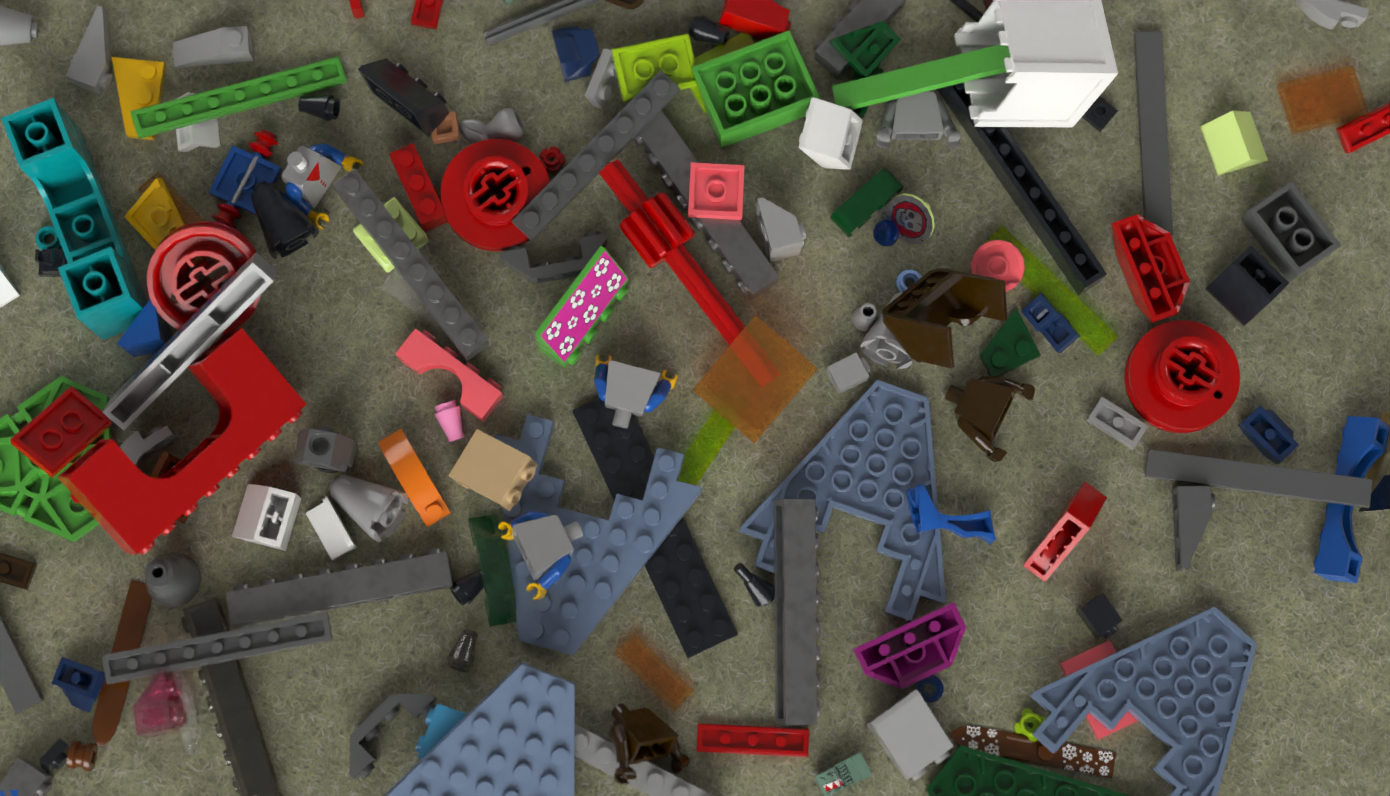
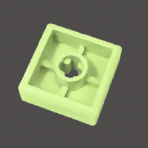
M395 197L384 204V207L417 249L428 242L425 232ZM358 224L353 228L357 238L387 273L392 271L395 267L364 227Z

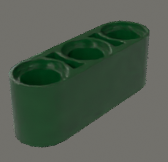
M885 167L845 201L831 215L830 219L849 238L857 227L860 229L872 218L871 215L876 210L879 212L887 205L895 193L899 194L903 190L904 185Z

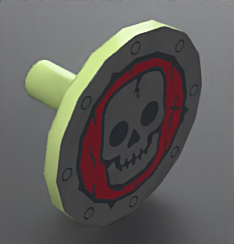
M905 193L894 197L889 202L886 210L887 223L891 231L900 240L916 245L925 242L932 235L935 227L934 216L927 202H924L915 195Z

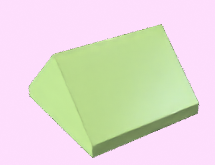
M1231 111L1200 127L1217 175L1268 161L1251 112Z

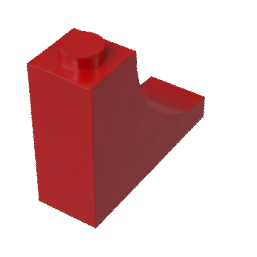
M724 0L718 24L765 40L789 31L792 22L788 21L790 10L778 5L773 0Z
M1084 482L1069 500L1060 516L1023 566L1046 582L1090 529L1107 497L1087 482Z

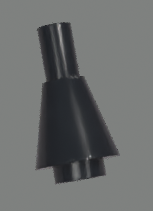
M738 563L734 567V571L743 580L755 606H766L775 598L774 585L751 573L743 563Z

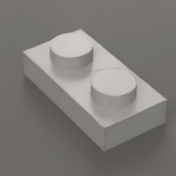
M603 49L585 93L588 101L600 109H603L605 102L610 98L612 85L617 77L611 50Z
M1104 397L1098 400L1086 420L1131 450L1136 447L1148 427L1147 424Z

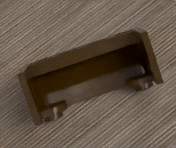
M943 268L931 270L882 310L883 323L911 359L916 360L918 363H929L952 369L954 367L952 331L948 325L954 322L961 326H969L981 316L1006 321L1008 317L1005 280Z

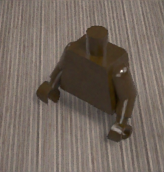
M996 376L972 378L969 380L965 390L950 385L945 399L957 404L954 413L958 419V427L983 452H988L986 455L988 459L993 462L1001 461L1007 452L1001 448L994 447L992 442L1015 397L1014 394L1018 393L1029 401L1030 399L1033 400L1034 386L1026 383L1020 385L1017 381Z
M623 703L613 708L611 715L615 720L609 731V736L615 746L616 760L619 763V767L615 770L614 774L617 783L629 784L628 780L636 779V772L629 765L668 757L669 754L672 757L671 767L673 772L678 773L689 765V757L685 754H680V745L677 740L678 734L650 709L629 710Z

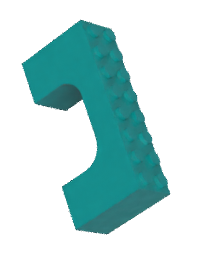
M54 98L2 117L1 120L18 165L31 178L39 190L68 264L58 267L77 319L102 340L125 332L147 304V300L80 128Z

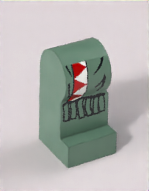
M859 752L815 776V779L823 795L829 796L873 774L862 753Z

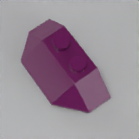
M953 602L854 648L853 651L866 676L903 689L952 666L966 626Z

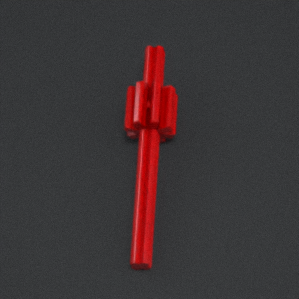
M618 158L607 164L599 174L629 212V216L619 224L620 230L648 267L654 268L661 262L666 261L759 386L763 388L781 374L685 248V244L694 238L695 232L667 194L661 192L655 197L648 199Z

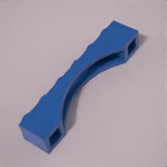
M1348 416L1342 431L1343 440L1341 450L1337 454L1335 475L1364 478L1373 463L1385 452L1390 426L1375 417ZM1328 503L1325 510L1324 529L1320 533L1321 543L1319 552L1314 561V573L1327 580L1357 584L1363 557L1357 547L1353 533V506Z

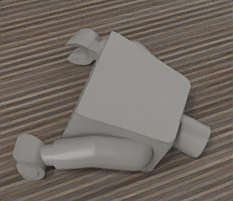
M933 91L922 92L891 100L887 104L880 123L876 145L890 149V140H941L944 133L948 137L947 148L960 146L961 132L956 130L943 101L937 99L936 93Z

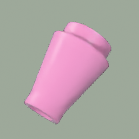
M453 400L435 406L436 413L434 415L446 434L448 441L452 442L464 438L460 406H457L456 401Z

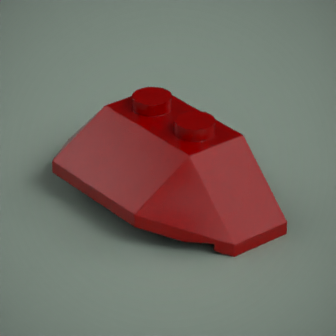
M1138 214L1113 222L1111 226L1116 258L1137 307L1151 323L1178 314L1190 280L1170 232L1145 220Z

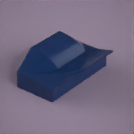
M578 26L553 30L552 36L564 81L567 82L590 76L591 66L600 56L593 29H581Z
M1261 405L1239 424L1243 434L1267 459L1275 464L1281 463L1299 445L1293 439V431L1272 409L1265 410Z
M62 657L52 684L59 686L63 690L72 706L90 713L92 705L106 680L105 672Z

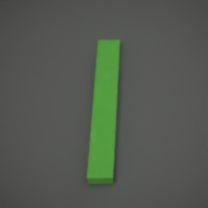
M999 44L834 85L832 88L835 104L853 110L1006 72L1004 59L1010 58L1008 45Z
M338 56L130 111L138 139L332 88L347 83V79Z

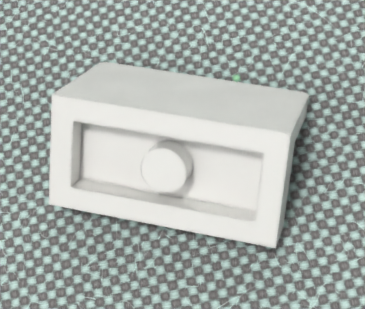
M187 92L179 98L194 95L196 93ZM217 118L176 129L178 151L189 152L198 146L210 148L220 146Z
M326 496L322 499L324 503L306 512V515L331 560L334 561L354 550L357 546L332 501Z

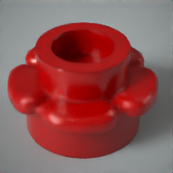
M557 147L543 149L539 154L541 163L550 172H557L565 163V156ZM553 157L554 161H550L549 158Z

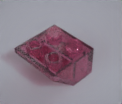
M165 672L157 673L134 704L133 711L137 735L152 737L183 731L182 724L186 723V713L184 707L179 705L178 696H182V685L180 679H176L175 675Z

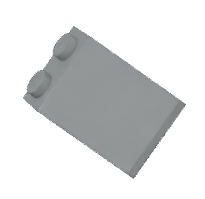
M917 689L908 693L866 724L905 780L911 777L914 781L928 772L925 768L933 761L939 764L950 756L948 750L953 747Z

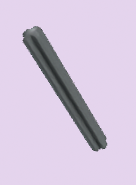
M558 0L484 30L483 36L486 43L492 45L600 0Z

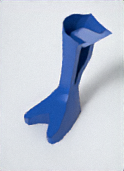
M923 484L907 489L909 508L917 532L941 528L949 530L962 538H980L990 545L996 540L990 510L964 516L941 514L934 507Z

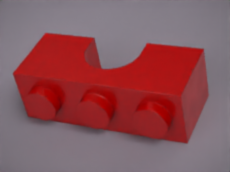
M412 143L389 153L392 164L423 231L427 232L447 223L446 213L414 144Z

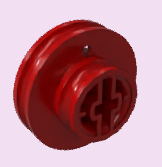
M487 139L473 143L460 151L452 159L442 179L441 203L446 213L447 222L458 237L469 245L481 250L497 252L505 251L507 247L524 245L530 239L512 224V220L550 183V179L544 165L537 156L516 142L504 139ZM527 167L531 170V173L525 175L522 169ZM480 179L481 189L476 192V185ZM494 187L497 192L502 189L503 198L498 200L495 195L490 198L489 189Z
M199 221L178 227L160 242L148 266L147 289L153 306L156 307V311L168 324L179 330L223 286V281L227 278L229 280L257 250L243 234L221 223ZM224 264L223 267L216 271L213 281L208 276L196 285H193L198 282L201 272L207 276ZM189 266L192 268L190 273H188ZM172 294H174L177 302L171 299ZM261 295L220 335L244 324L254 313Z
M1175 320L1156 326L1135 344L1125 364L1124 384L1132 406L1145 421L1167 432L1179 434L1192 433L1207 428L1224 416L1231 408L1239 391L1240 368L1233 349L1218 332L1198 322ZM1185 370L1188 372L1186 377L1183 376ZM1215 391L1221 393L1220 399L1214 397Z

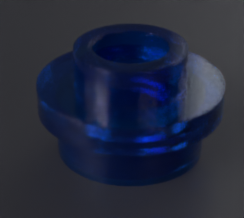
M883 220L874 227L873 236L880 245L889 247L896 243L899 229L894 221Z
M934 675L918 681L915 690H918L926 703L936 702L941 698L944 691L943 683ZM928 683L934 686L932 694H927L924 690L925 685Z

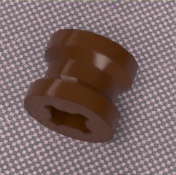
M73 740L67 753V768L75 769L82 767L85 771L91 772L95 766L98 745L96 743L84 745L80 741Z

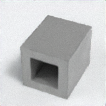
M857 352L828 366L826 370L838 395L866 382L870 372L868 363L863 357L859 358Z

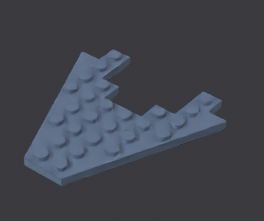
M876 380L740 527L739 533L763 541L754 567L775 574L774 500L815 499V506L818 508V520L815 522V531L824 534L833 508L884 526L876 552L901 561L884 613L911 622L919 597L944 605L946 594L940 528L924 532H917L915 530L906 493L907 489L923 484L934 507L938 510L929 398Z
M527 414L520 440L495 434V439L528 455L538 464L535 475L523 489L519 502L513 506L511 511L503 508L504 521L511 524L513 519L527 511L547 513L550 516L557 515L563 527L577 521L581 527L583 537L571 541L573 546L571 563L560 579L550 588L546 589L545 596L542 599L533 600V598L538 594V589L535 587L532 591H527L526 587L531 583H539L538 579H533L515 540H507L519 641L575 655L702 493L703 488L678 481L685 458L684 454L657 447L643 501L616 494L609 520L560 508L559 505L566 481L541 474L555 422Z
M1212 607L1032 692L1030 697L1049 713L1032 735L1052 753H1056L1088 713L1110 731L1128 711L1169 747L1152 768L1173 787L1168 796H1217L1257 643L1220 610Z
M520 662L384 796H574V683Z

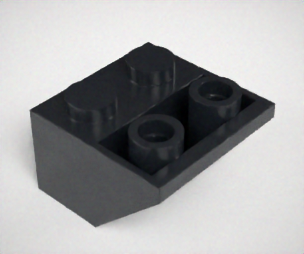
M1250 245L1206 290L1245 326L1289 282Z

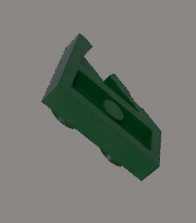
M880 21L833 38L829 41V44L862 78H866L901 39L884 21Z
M1018 310L1013 311L980 355L990 376L999 377L1041 356Z

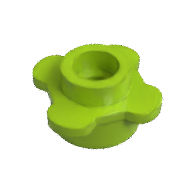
M1029 708L1024 709L1021 712L1022 717L1020 721L1014 725V730L1018 734L1026 735L1029 741L1035 742L1037 739L1032 733L1045 717H1040ZM1029 722L1033 724L1032 728L1028 727Z

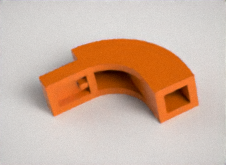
M402 429L377 442L427 527L451 514Z

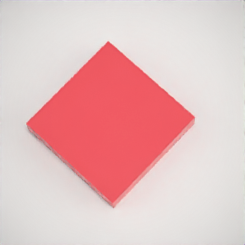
M691 162L688 217L742 220L745 165Z

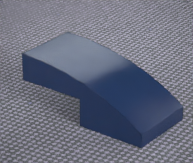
M1043 294L1037 296L1021 311L1036 331L1044 335L1057 353H1062L1081 336Z

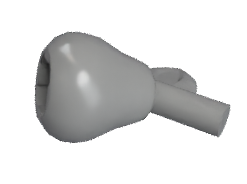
M511 108L500 110L487 125L473 119L464 120L459 123L461 134L468 141L474 143L487 139H504L516 142L523 137L525 130L520 116Z

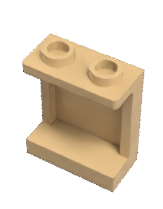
M476 429L448 476L464 488H470L498 503L504 509L511 511L513 506L519 502L526 484L534 477L538 464L528 455Z

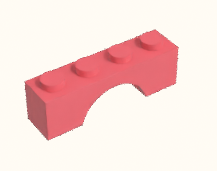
M415 328L395 353L396 357L419 375L431 369H445L455 374L462 384L461 406L484 423L503 399V394L500 392L502 387L491 378H488L486 381L478 375L480 371L471 363L467 362L464 365L457 360L459 355L448 346H445L444 349L435 343L437 339L428 331L424 330L421 333Z

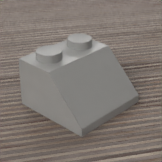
M763 197L757 198L755 215L769 263L800 255L801 248L804 246V239H806L803 224H798L796 216Z

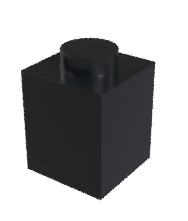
M1103 593L1076 611L1095 638L1103 635L1107 639L1119 630L1116 625L1123 621Z

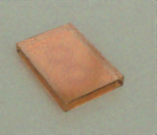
M1353 65L1279 83L1276 86L1292 135L1355 120L1369 113Z

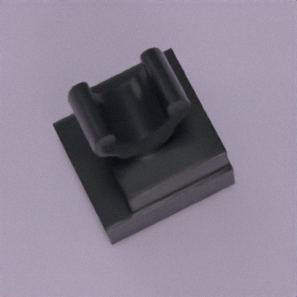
M63 249L35 250V262L39 263L38 275L40 277H61L58 267L68 264Z

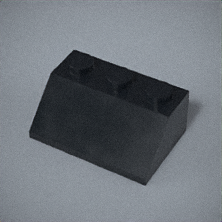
M385 58L359 67L358 71L370 91L428 137L449 114L445 106L447 101L436 91L433 94L428 91L427 85L420 78H411L408 75L407 69L399 62L393 64Z

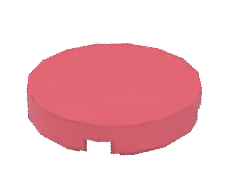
M993 240L981 245L971 262L972 274L1005 280L1006 292L1019 284L1025 271L1024 257L1020 250L1012 243L1003 240Z

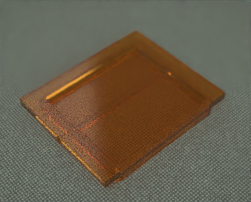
M755 315L692 391L715 409L722 418L729 421L755 443L818 368Z

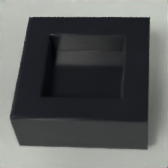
M59 738L40 758L41 768L48 774L55 768L57 770L62 768L67 761L69 745Z

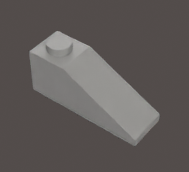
M98 5L65 76L71 84L101 95L103 90L107 89L111 84L112 69L109 16L104 8Z
M247 26L219 28L173 42L174 68L254 61L253 36Z

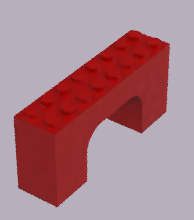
M242 328L227 331L187 367L216 401L219 417L212 433L170 470L160 477H149L137 468L113 439H101L58 476V479L125 553L135 555L147 553L156 544L153 541L161 533L166 535L177 526L175 521L180 516L191 514L199 506L196 503L204 495L209 497L215 493L220 487L218 483L224 477L229 479L241 469L239 464L246 458L248 460L254 458L262 450L259 446L267 439L271 442L282 433L280 428L285 423H293L303 414L301 409L307 404Z

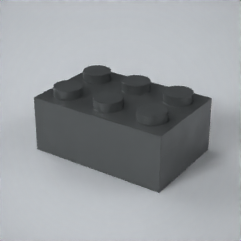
M1293 181L1251 208L1241 218L1288 282L1294 280L1341 246Z

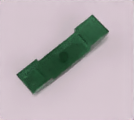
M496 514L469 518L468 523L473 546H476L486 594L484 602L489 627L517 622L512 573L505 542L501 538L503 535L501 529H498L499 522Z

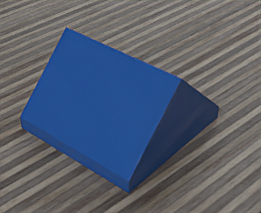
M151 300L147 302L117 343L133 357L155 354L170 339L168 323L156 311V307L153 306Z

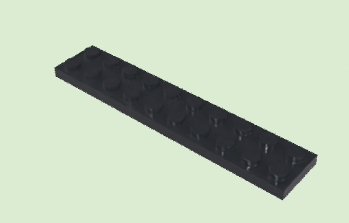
M600 398L572 410L613 500L615 501L616 494L643 501L654 455L635 415L631 414L630 422L626 429L612 425L615 410L607 408L605 402ZM682 517L644 566L688 659L738 634Z

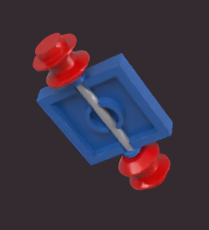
M263 129L261 132H254V135L257 137L255 142L248 143L253 151L252 154L232 145L209 190L211 196L227 202V204H217L220 212L218 215L211 216L215 222L236 229L233 223L234 219L242 218L238 208L256 215L250 197L254 192L252 190L253 187L263 181L275 184L280 176L282 168L263 159V157L273 156V153L270 151L271 146L279 145L275 141L276 136Z

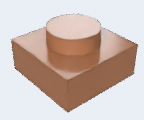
M455 111L449 112L445 120L432 132V139L435 145L461 140L458 115Z

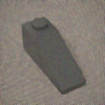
M1177 486L1172 490L1176 571H1183L1188 568L1212 515V510L1215 509L1216 500L1215 495L1211 494V486Z

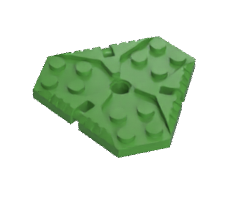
M60 376L17 406L19 412L13 416L7 413L0 418V510L15 517L18 515L25 517L24 521L75 543L100 524L83 505L72 500L71 492L58 479V476L101 439H112L111 426L53 478L10 443V439L21 430L18 426L25 420L29 423L70 386L75 388L103 412L110 399L108 396ZM28 496L33 498L30 507L24 505Z

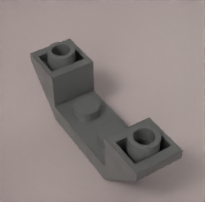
M598 231L586 233L584 237L579 238L583 259L567 257L562 259L561 263L551 264V262L545 261L535 264L533 268H530L526 248L511 246L505 248V251L499 252L503 265L530 283L538 284L577 277L600 246L604 248L607 246L606 233L600 234Z
M390 694L350 734V776L355 780L360 776L365 779L376 768L373 763L377 759L362 743L365 740L368 743L371 742L380 733L378 727L385 720L389 723L400 713L398 707L401 704L414 718L418 719L420 716L426 718L430 708H436L434 702L437 698L433 694Z

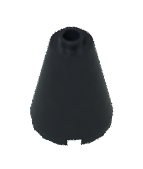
M263 181L253 187L252 190L254 192L250 197L267 248L273 259H277V254H280L283 258L309 244L306 239L311 234L314 238L318 235L319 230L317 226L273 182L267 183V181Z

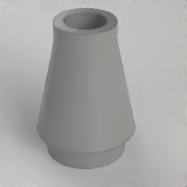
M866 303L855 309L852 315V322L857 329L861 331L870 330L879 317L875 306ZM869 312L871 316L867 317L863 313Z

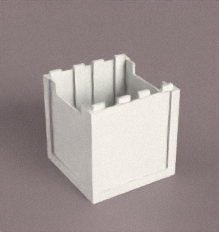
M993 0L979 22H966L954 34L956 47H960L961 54L999 44L1008 45L1010 58L1004 59L1006 72L964 82L965 92L970 94L972 105L969 106L971 119L974 120L975 127H1074L1118 74L1101 0Z

